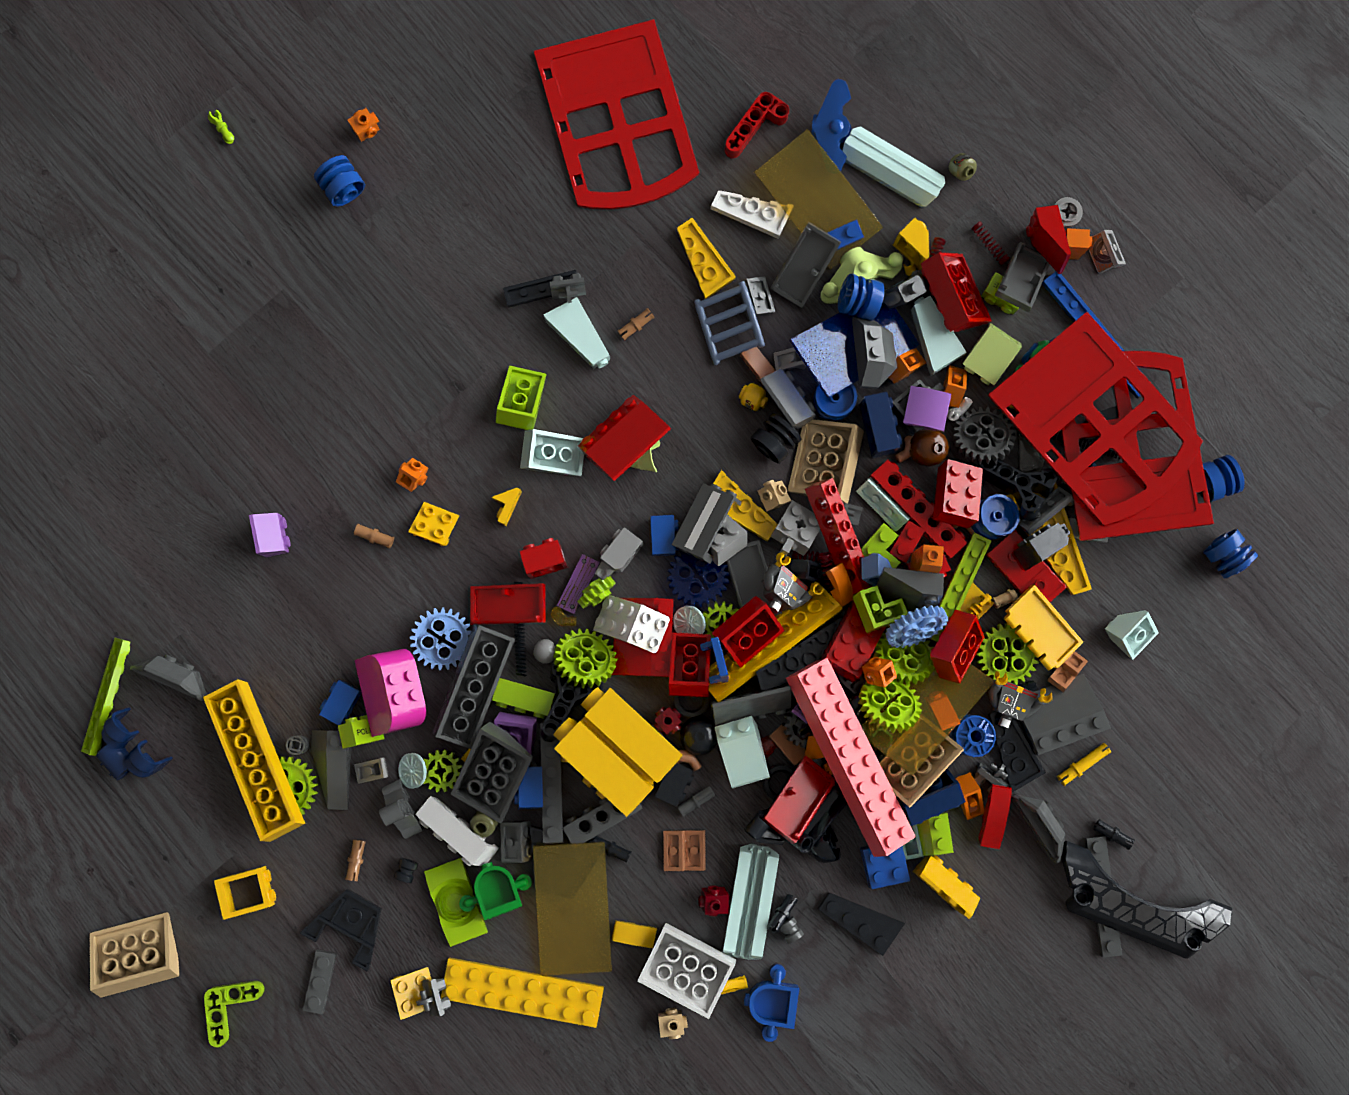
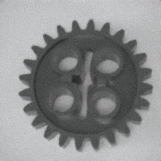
M979 407L978 412L972 408L971 413L965 411L964 417L960 415L953 429V441H956L955 447H960L959 453L965 452L964 458L971 456V462L978 459L979 464L982 463V460L989 464L990 459L997 463L998 457L1003 460L1005 455H1009L1016 440V437H1014L1016 430H1012L1013 424H1008V418L1003 419L1004 413L997 415V409L990 412L989 407H987L986 411Z

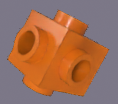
M367 108L358 110L347 120L361 142L367 138H372L380 130L377 125L379 122L374 112L369 113Z
M412 458L400 466L396 483L412 492L419 485L422 486L427 480L426 473L428 467Z
M873 657L862 666L867 684L885 688L897 678L892 660Z

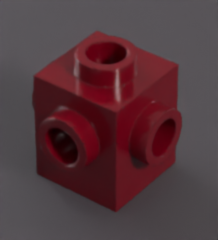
M662 707L655 713L657 717L654 720L657 723L654 726L661 734L663 732L666 734L670 732L673 735L681 728L679 725L681 720L679 718L682 716L675 707L672 710L670 707L667 709ZM670 717L672 719L671 724H665L664 719Z
M711 885L707 888H701V896H698L699 908H702L704 914L709 916L728 914L729 894L725 887Z

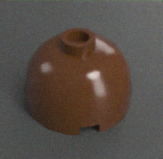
M921 429L910 440V455L919 465L928 467L938 465L944 461L948 454V441L940 431Z

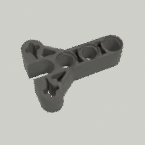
M401 779L382 787L386 806L379 809V814L384 824L388 826L394 823L404 839L424 831L423 826L419 823L420 819L416 816V810L413 811L408 799L410 796Z

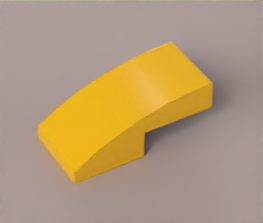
M615 920L612 941L653 948L657 928Z

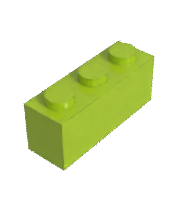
M500 678L492 700L496 701V706L507 708L508 705L514 706V711L526 713V710L534 712L533 716L544 719L545 715L548 716L553 706L556 694Z

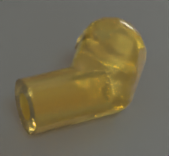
M560 607L552 608L551 617L557 625H577V617H566Z

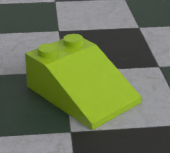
M509 365L497 407L496 423L525 430L534 429L546 374Z

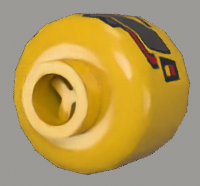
M750 383L748 386L745 385L739 395L741 404L753 411L759 410L760 407L764 408L768 402L766 389L754 383Z

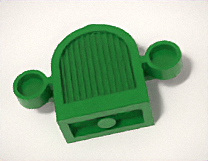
M492 862L481 866L482 871L476 877L474 882L475 896L465 895L459 902V907L464 912L472 911L475 905L478 904L483 921L522 907L517 889L521 891L528 890L531 887L532 880L528 875L522 874L514 881L508 870L500 866H493Z

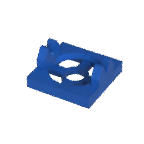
M711 638V641L700 644L702 651L713 649L719 674L709 677L710 684L727 683L729 676L719 638Z

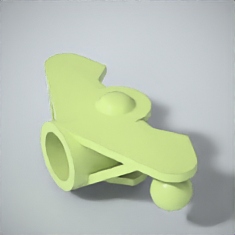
M861 247L849 250L841 257V266L829 283L824 285L820 295L821 300L829 304L838 303L842 284L849 274L863 276L865 280H874L878 277L892 280L902 269V255L894 252L888 258L865 252Z

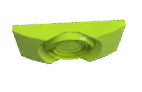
M461 858L424 871L430 895L436 906L441 927L450 947L488 933L478 904L470 912H464L459 907L460 899L463 896H475Z

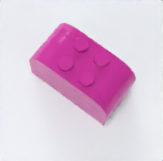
M393 650L367 655L355 660L372 737L419 726L424 722L426 705L416 662L409 650Z

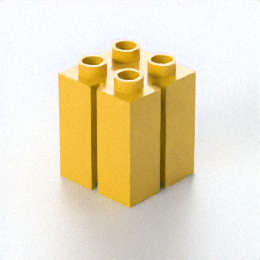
M597 687L581 704L588 711L585 717L578 723L569 717L555 731L553 736L560 742L554 749L627 817L652 791L654 787L651 784L654 781L656 783L660 782L683 755L611 688L604 693Z

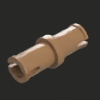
M648 308L637 317H632L628 324L618 330L620 335L627 331L622 336L623 340H626L637 330H642V326L655 318L652 313L645 318L651 312Z
M357 524L354 530L355 536L367 539L372 544L375 542L389 549L392 547L395 538L379 532L378 529L373 530Z
M353 840L351 855L347 859L349 864L345 880L358 881L360 865L364 861L362 855L366 841Z

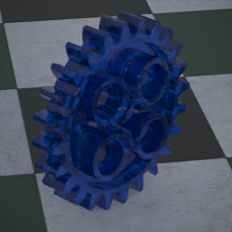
M680 551L681 557L674 556L676 563L670 562V566L673 569H668V573L672 576H668L667 580L672 582L669 584V588H675L672 594H679L677 597L678 601L684 598V605L690 601L692 606L698 603L699 607L702 608L703 602L709 606V600L717 602L716 596L723 597L720 591H727L723 584H729V580L725 578L729 576V572L725 571L728 569V565L721 564L717 566L712 561L711 564L706 563L704 567H698L696 562L700 559L685 554ZM688 563H691L697 574L702 576V581L709 590H705L699 578H695V573ZM687 570L690 572V575L687 578H683L680 576V573ZM710 575L717 577V580L713 583L708 582L706 579ZM699 586L701 591L699 593H692L691 588Z

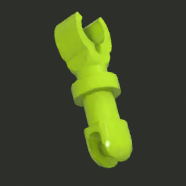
M216 110L214 114L216 117H214L209 111L208 120L216 125V129L218 132H221L224 141L232 144L234 136L228 131L227 124L222 121L221 113Z

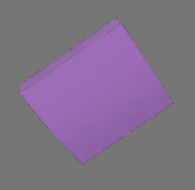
M911 386L903 423L910 426L924 427L927 430L944 432L951 394Z

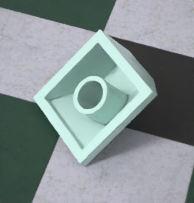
M1146 610L1118 615L1105 628L1110 639L1132 660L1159 633L1149 612Z

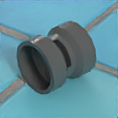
M294 735L287 739L285 747L288 753L301 755L308 751L310 743L305 736Z
M794 916L785 920L779 929L780 932L784 933V939L787 944L795 942L804 935L801 928L797 927V921Z

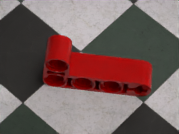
M769 92L759 94L727 138L725 154L729 158L740 156L766 118L776 125L785 124L788 120L789 106ZM766 101L769 105L764 106L761 102ZM776 112H783L785 115L779 116ZM757 116L759 119L752 120L750 117ZM745 130L748 134L743 135L740 131Z

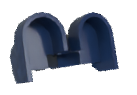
M130 707L114 712L104 722L101 735L107 745L96 755L101 762L100 765H104L110 772L109 775L113 776L116 780L123 779L129 772L137 777H149L162 770L173 759L171 756L155 762L148 753L142 754L140 749L148 742L147 740L138 743L130 753L125 749L127 743L139 733L138 730L129 732L120 722L131 710Z

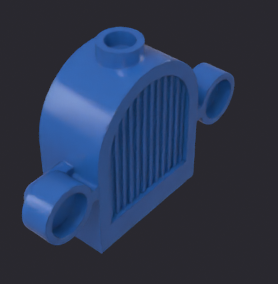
M774 964L769 970L773 981L757 983L749 994L745 993L744 1006H749L754 1019L764 1024L762 1036L768 1042L776 1040L778 1036L776 1027L794 1029L799 987L796 984L781 982L786 975V971L781 964Z

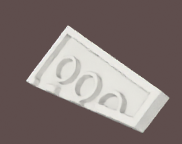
M718 190L710 209L779 239L794 205L787 204L786 206L775 201L759 200L760 198L755 197L750 199L740 194Z

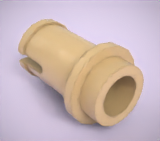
M1008 589L1006 593L993 597L992 601L995 608L999 609L1009 603H1014L1018 596L1014 589Z

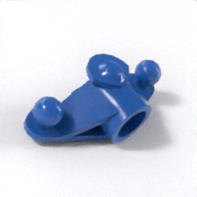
M837 79L831 84L819 114H814L812 121V141H818L825 168L830 174H838L842 170L847 156L840 149V145L845 142L852 131L851 124L843 115V106L851 99L847 83L842 79Z

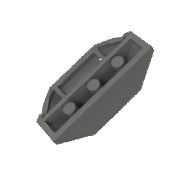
M853 316L852 325L860 388L877 389L897 369L893 333L875 320L870 321Z
M168 654L165 657L156 656L132 665L129 669L197 700L204 701L203 697L207 695L200 673L194 670L195 666L186 662L180 664L176 662L177 658Z
M1011 793V800L1050 860L1054 863H1059L1062 856L1065 832L1063 831L1064 825L1059 818L1055 819L1052 814L1053 808L1047 801L1044 802V800Z

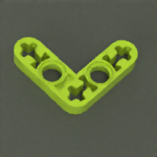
M249 981L210 988L205 993L204 1004L207 1032L211 1046L221 1047L229 1039L226 1005L259 999L264 993V986L261 982ZM253 986L259 990L255 996L253 992L246 993V998H244L245 991L250 990ZM236 988L239 991L237 999L230 997V989ZM213 992L215 993V995H219V998L216 999V1001H214V998H210V995H212ZM215 1002L216 1006L220 1004V1007H215L211 1009V1007L215 1005ZM217 1011L221 1014L222 1019L220 1022L212 1020L213 1012ZM220 1025L223 1026V1027H221V1028H219V1029H217V1028L213 1029V1027H218V1026H220ZM218 1030L219 1035H223V1039H221L220 1042L218 1039L214 1038V1036L218 1034Z

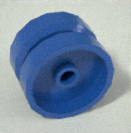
M830 376L821 381L812 401L818 416L831 422L841 421L846 418L856 405V388L850 380L842 376Z
M995 494L980 501L979 521L972 525L971 528L975 533L989 540H995L1008 535L1017 528L1020 513L1018 507L1006 495Z

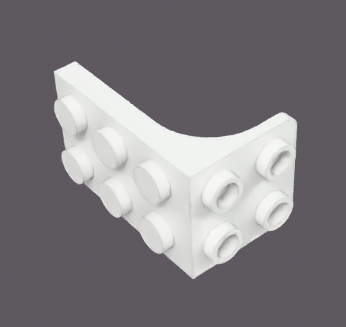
M609 595L603 601L602 609L595 621L593 630L656 653L670 619L668 616L644 605Z

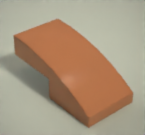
M1074 651L1048 679V682L1064 692L1088 661Z

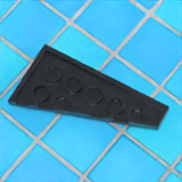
M843 616L756 671L755 677L759 691L789 685L786 677L820 660Z

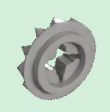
M1065 197L1055 203L1059 207L1064 227H1072L1081 220L1083 210L1077 200ZM1068 207L1071 214L1066 218L1065 213L1062 211H1065Z

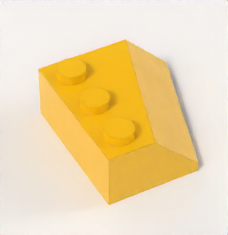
M937 855L933 857L925 856L912 872L957 912L970 919L980 897L972 891L973 888L966 881L962 883L957 878L959 875L950 867L947 870L942 865L944 862Z

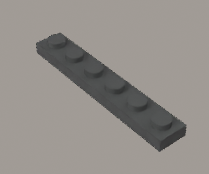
M540 723L543 843L563 842L561 755L554 749L560 741L557 738L553 742L544 741L541 737L543 723ZM553 728L545 729L548 734L555 733Z
M1106 836L1084 838L1086 849L1092 853L1100 866L1111 877ZM1096 922L1101 957L1121 956L1122 948L1119 931Z

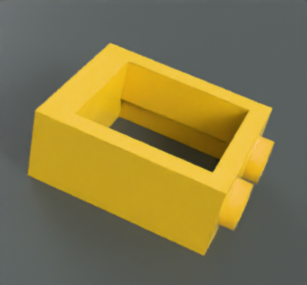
M266 866L214 880L223 920L275 905L276 894L274 889H271V873L267 870ZM257 874L264 903L235 910L229 882Z

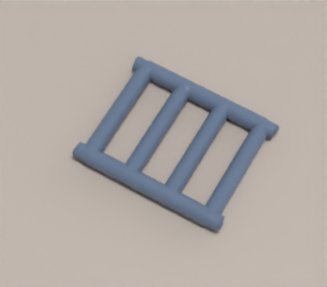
M745 281L738 283L739 286L702 301L700 299L694 301L714 365L720 364V361L754 347H765ZM741 293L744 304L706 318L705 307ZM747 311L749 322L712 336L709 325ZM753 329L754 340L720 353L717 352L716 342Z

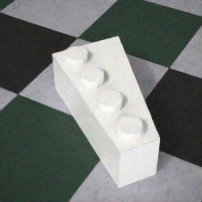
M430 796L416 813V816L420 819L419 823L427 829L430 827L434 831L433 835L440 841L445 840L448 843L447 847L452 852L461 854L463 856L461 858L462 861L467 865L482 866L487 864L499 847L495 844H487L485 842L486 837L482 838L473 833L468 822L460 817L457 819V814L438 798Z

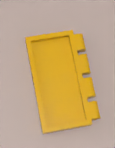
M1031 585L1005 611L1007 615L1004 617V620L1012 629L1018 626L1015 633L1024 643L1029 642L1027 647L1037 658L1043 655L1039 661L1048 671L1053 667L1059 668L1083 643L1081 638L1035 585Z

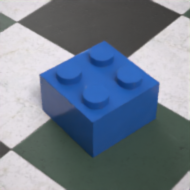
M869 846L860 848L869 888L876 889L910 881L903 846L888 856L874 857Z

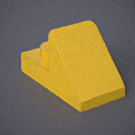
M514 488L492 497L494 501L504 505V508L500 507L496 516L499 518L498 522L507 526L522 493L521 489Z

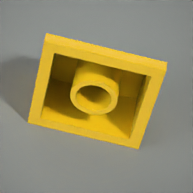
M914 218L898 234L893 246L909 261H914L915 267L920 271L922 269L920 263L929 258V233L926 225Z

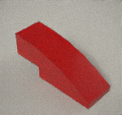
M992 784L982 816L983 823L979 833L980 846L1000 850L1009 812L1011 787Z

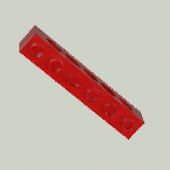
M886 460L869 478L871 477L910 517L909 521L925 530L923 536L933 546H943V553L946 559H951L967 544L965 536L959 530L956 531L951 526L952 524L935 520L936 526H929L928 519L933 518L934 504L932 502L929 503L925 499L926 495L912 485L913 482L907 475L903 476L898 471L899 467L895 462ZM889 477H894L897 480L895 486L889 484ZM903 490L909 492V499L902 497L901 492ZM915 504L923 507L922 513L915 511ZM942 532L948 533L949 541H944L941 538Z
M833 478L805 488V492L835 566L843 563L852 585L853 594L872 587V585L862 580L861 558L864 555Z

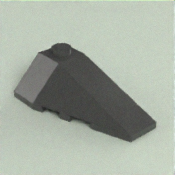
M312 730L311 751L327 808L348 810L351 747L342 748L339 731Z

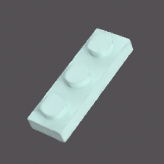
M871 477L856 491L895 532L910 519Z

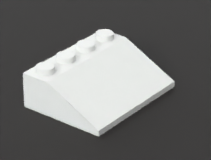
M665 923L639 976L638 982L709 1019L736 964V959Z

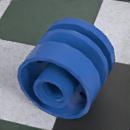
M343 155L327 160L314 173L315 181L325 191V195L331 204L336 207L351 202L365 188L364 181L354 171V167L348 158Z
M849 274L844 280L839 293L838 311L843 314L848 313L850 316L856 314L858 318L872 321L877 316L883 302L884 284L877 280H865L863 276Z
M1231 455L1216 458L1213 462L1203 463L1210 502L1222 499L1225 495L1230 496L1243 491L1244 476L1238 462Z
M1238 529L1220 535L1203 551L1211 563L1221 560L1216 569L1218 571L1223 570L1221 576L1224 579L1240 573L1258 557L1255 551L1249 552L1252 549L1251 545L1240 547L1245 538Z
M965 714L957 716L961 724L947 729L946 735L964 749L961 754L980 757L989 753L994 747L996 733L992 723L978 715Z

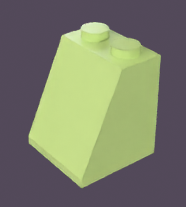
M990 323L964 360V369L971 374L977 373L980 375V380L985 384L989 385L991 383L995 385L1022 348L1021 343Z

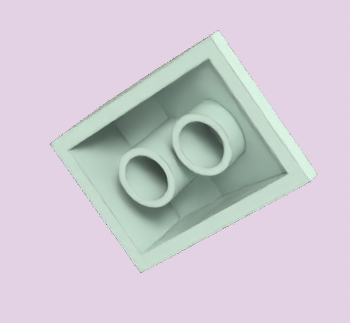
M535 429L526 430L524 433L520 468L581 476L584 453L578 445L583 438Z
M752 716L715 727L718 745L732 789L770 777L758 726Z

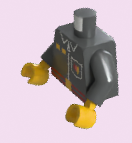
M782 552L777 554V562L773 563L763 576V596L770 602L768 607L773 614H778L779 610H794L801 607L813 598V594L820 595L824 592V588L815 591V587L820 584L818 582L812 583L808 591V586L785 567V565L790 563L791 558L786 556L782 561L785 555Z
M998 671L995 672L996 680L993 681L988 691L990 704L993 706L992 710L1001 713L998 725L1008 729L1013 718L1023 721L1038 711L1044 703H1049L1052 700V693L1044 696L1046 693L1045 688L1041 689L1040 696H1038V693L1008 682L1006 673L1000 678Z

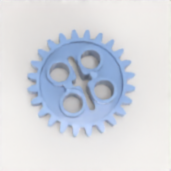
M931 605L928 608L924 606L921 610L916 608L914 612L909 611L908 615H901L900 619H895V623L890 624V628L886 629L885 635L889 645L891 644L892 647L898 648L901 646V648H904L906 645L908 647H911L912 644L918 645L920 641L925 642L927 638L931 639L933 635L939 634L938 631L943 630V626L947 625L948 616L942 607L939 608L938 605L935 607Z
M442 607L439 613L434 608V614L427 610L426 618L420 615L421 623L418 621L414 622L418 626L417 629L411 628L415 635L410 636V639L415 640V642L410 644V647L417 648L413 651V654L419 653L420 656L417 660L420 661L424 658L423 665L426 666L428 663H431V669L438 665L439 670H441L442 665H445L447 670H449V664L451 663L457 667L456 661H460L469 639L468 635L471 633L470 630H466L470 624H463L466 618L462 617L459 619V612L452 615L451 608L448 613H445L444 607ZM437 620L444 622V628L440 631L433 628V623ZM430 629L439 636L445 634V639L456 645V649L450 647L445 642L439 644L438 638L426 630ZM454 630L459 631L461 634L460 639L457 641L450 639V633ZM427 636L432 637L434 640L433 645L430 647H426L422 643V640ZM442 647L450 649V654L447 657L439 655V650Z

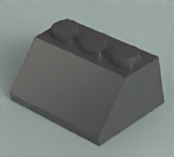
M781 368L761 378L760 381L790 424L799 430L817 417L814 413L816 408L811 401L807 403L804 399L806 394L800 386L796 387L792 382L795 378L790 371L785 372Z

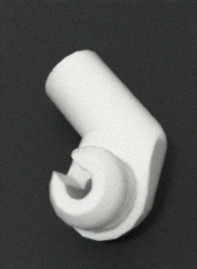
M965 397L959 408H950L947 414L948 419L955 421L960 415L963 416L972 404V400Z

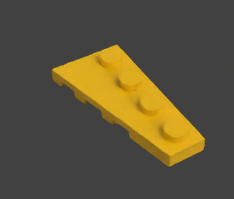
M693 218L677 228L705 299L736 279L734 273Z
M721 470L713 484L722 488L721 491L726 492L730 490L737 494L736 498L742 502L740 506L733 503L728 515L740 526L768 542L778 524Z

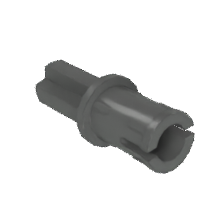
M707 787L695 796L692 794L690 799L677 807L684 817L694 809H700V806L712 799L715 793L711 787Z

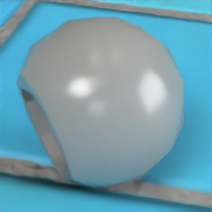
M549 639L538 641L533 651L535 659L543 664L554 661V643Z

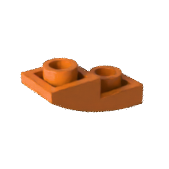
M840 563L828 570L826 574L835 588L830 591L833 598L843 607L853 600V590L848 573L843 563Z

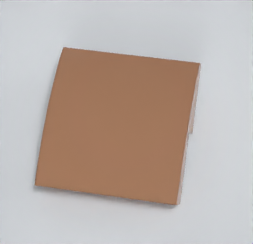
M705 830L663 831L664 871L706 870Z

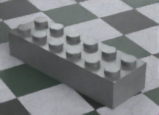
M474 624L431 734L460 746L472 748L512 648L514 638Z

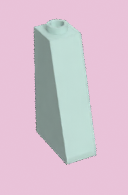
M928 296L925 299L924 297L917 299L911 312L927 367L932 376L962 358L967 352L955 333L950 332L945 327V319L942 313L937 309L931 296Z
M577 297L572 299V303L566 302L544 314L546 323L593 369L596 367L602 368L608 364L610 355Z

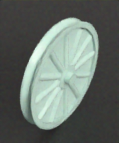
M694 606L679 608L673 617V626L677 633L703 634L705 631V618L702 612Z
M408 753L401 758L398 773L402 783L410 789L418 788L424 783L427 769L420 755Z

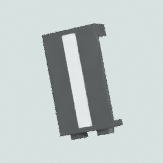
M703 483L672 545L688 555L711 564L714 557L708 551L732 504L740 506L742 502L736 498L737 494L730 490L724 492L721 491L722 488L711 483L709 486Z

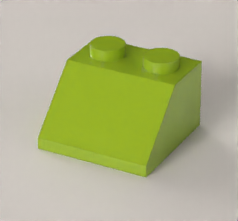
M943 812L939 816L931 817L921 824H917L923 856L954 853L948 813Z

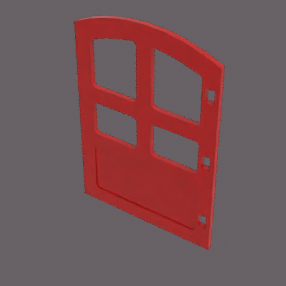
M654 19L534 51L578 207L620 209L643 205L675 192L699 175V169L681 112L679 99ZM551 70L553 78L547 80L544 71ZM659 90L662 94L667 115L628 125L620 101L624 98ZM606 104L614 128L606 132L574 139L567 114ZM559 123H566L568 131L562 133ZM670 130L674 135L682 167L660 181L646 186L643 182L632 141ZM618 145L631 190L622 192L589 191L578 156L589 151ZM581 176L583 185L577 186L575 177Z
M1088 312L1084 313L988 395L1103 526L1137 514L1164 496L1188 470L1203 442ZM1126 378L1143 397V401L1119 422L1111 425L1095 408L1093 402L1118 380ZM1010 405L1018 412L1015 417L1007 409ZM1152 412H1156L1182 441V445L1174 459L1160 477L1152 472L1124 440V436ZM1081 414L1099 433L1100 437L1073 461L1067 462L1050 443V438L1077 415ZM1108 449H1113L1145 485V489L1123 502L1108 507L1086 484L1080 474ZM1049 450H1052L1058 457L1054 462L1046 454ZM1090 495L1098 502L1095 507L1086 499Z
M1123 351L1137 368L1155 369L1169 373L1176 411L1197 433L1183 358L1151 351ZM1121 378L1113 385L1118 418L1107 420L1111 425H1115L1132 410L1126 378ZM1181 378L1182 388L1176 389L1175 379ZM1150 414L1124 436V440L1141 458L1137 431L1166 428L1169 426L1158 414ZM1074 418L1061 429L1065 460L1071 462L1081 454L1079 439L1100 436L1090 423L1077 424ZM1200 449L1188 470L1164 496L1137 514L1118 522L1103 526L1071 490L1080 541L1214 524ZM1175 456L1143 461L1156 476L1160 477ZM1125 462L1087 467L1080 474L1086 484L1108 507L1123 502L1145 489V485ZM1196 493H1203L1204 503H1198ZM1091 495L1086 498L1093 507L1098 504Z

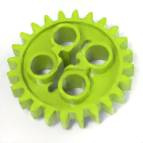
M1007 623L1004 628L1001 624L997 625V630L991 627V634L984 632L986 639L984 638L983 644L979 647L981 652L976 653V656L981 657L977 663L983 664L979 670L987 671L984 675L985 677L992 676L991 682L996 680L995 672L998 671L1000 678L1006 673L1008 682L1011 683L1012 681L1013 684L1018 685V679L1021 682H1025L1024 676L1031 677L1029 671H1036L1032 665L1039 664V662L1034 660L1036 656L1027 647L1029 642L1024 643L1015 633L1017 627L1010 629ZM995 640L1001 642L1002 647L1000 650L995 649ZM1015 640H1018L1021 644L1019 650L1013 647ZM1004 653H1011V657L1004 656ZM996 659H999L1002 662V667L1000 669H997L994 666V662ZM1016 659L1021 662V667L1018 670L1013 665Z
M578 629L576 634L571 630L569 635L565 633L563 639H559L553 655L556 658L554 664L558 665L557 671H563L562 678L568 677V683L572 680L575 681L574 686H577L578 683H581L582 688L586 684L592 688L594 683L600 686L601 682L606 683L607 679L611 678L616 668L617 659L614 658L616 652L612 651L614 646H608L609 640L603 641L602 634L597 637L596 631L589 634L588 629L585 630V633Z
M882 633L874 649L873 657L892 660L899 684L903 680H905L906 685H909L911 681L914 685L917 684L918 680L923 682L925 678L928 679L935 668L930 658V652L933 648L928 646L931 642L930 640L920 641L918 645L912 644L911 647L906 645L904 648H901V646L896 648L895 646L892 647L891 644L889 645L885 633Z
M897 678L885 688L867 684L866 682L858 695L861 698L858 704L862 705L860 711H866L864 718L870 717V724L876 722L877 729L883 726L884 732L890 728L891 733H894L896 729L899 733H902L903 730L908 731L910 727L913 728L920 718L922 703L917 702L920 696H914L916 690L909 689L911 684L904 685V680L899 684ZM897 694H899L900 696L897 697L895 702L893 701L888 706V708L883 713H881L880 711H882L884 707L887 706Z
M283 756L280 758V763L283 769L288 772L287 780L293 794L299 797V800H296L301 814L304 815L305 811L303 808L311 809L308 803L316 801L311 796L318 794L317 791L313 790V787L318 786V784L312 782L317 777L310 776L313 769L306 770L308 763L300 765L301 759H297L294 762L292 756L288 760ZM298 781L303 784L301 792H298L295 788Z

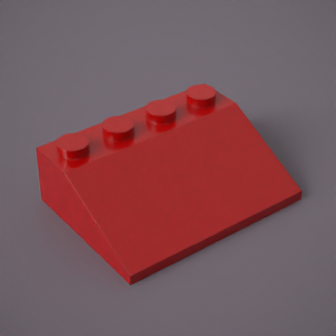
M939 252L920 263L922 274L930 285L929 290L937 301V309L942 313L945 319L944 325L950 332H959L992 321L963 254Z
M632 395L617 410L613 411L603 423H600L590 435L583 438L578 447L590 462L615 481L671 428L642 400Z
M621 598L644 605L666 615L670 621L656 653L614 638L613 652H616L614 658L617 659L612 675L669 677L673 599Z

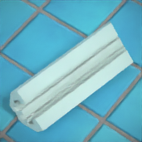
M861 126L853 128L849 137L844 142L843 152L847 156L845 161L847 164L921 208L929 205L938 196L945 184V176Z
M748 844L740 847L722 951L731 957L747 960L762 959L779 861V854L767 846Z

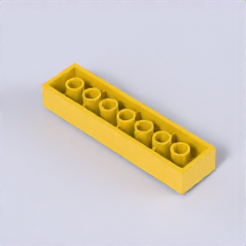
M237 679L204 696L203 699L260 841L271 842L304 825L305 821L248 682Z

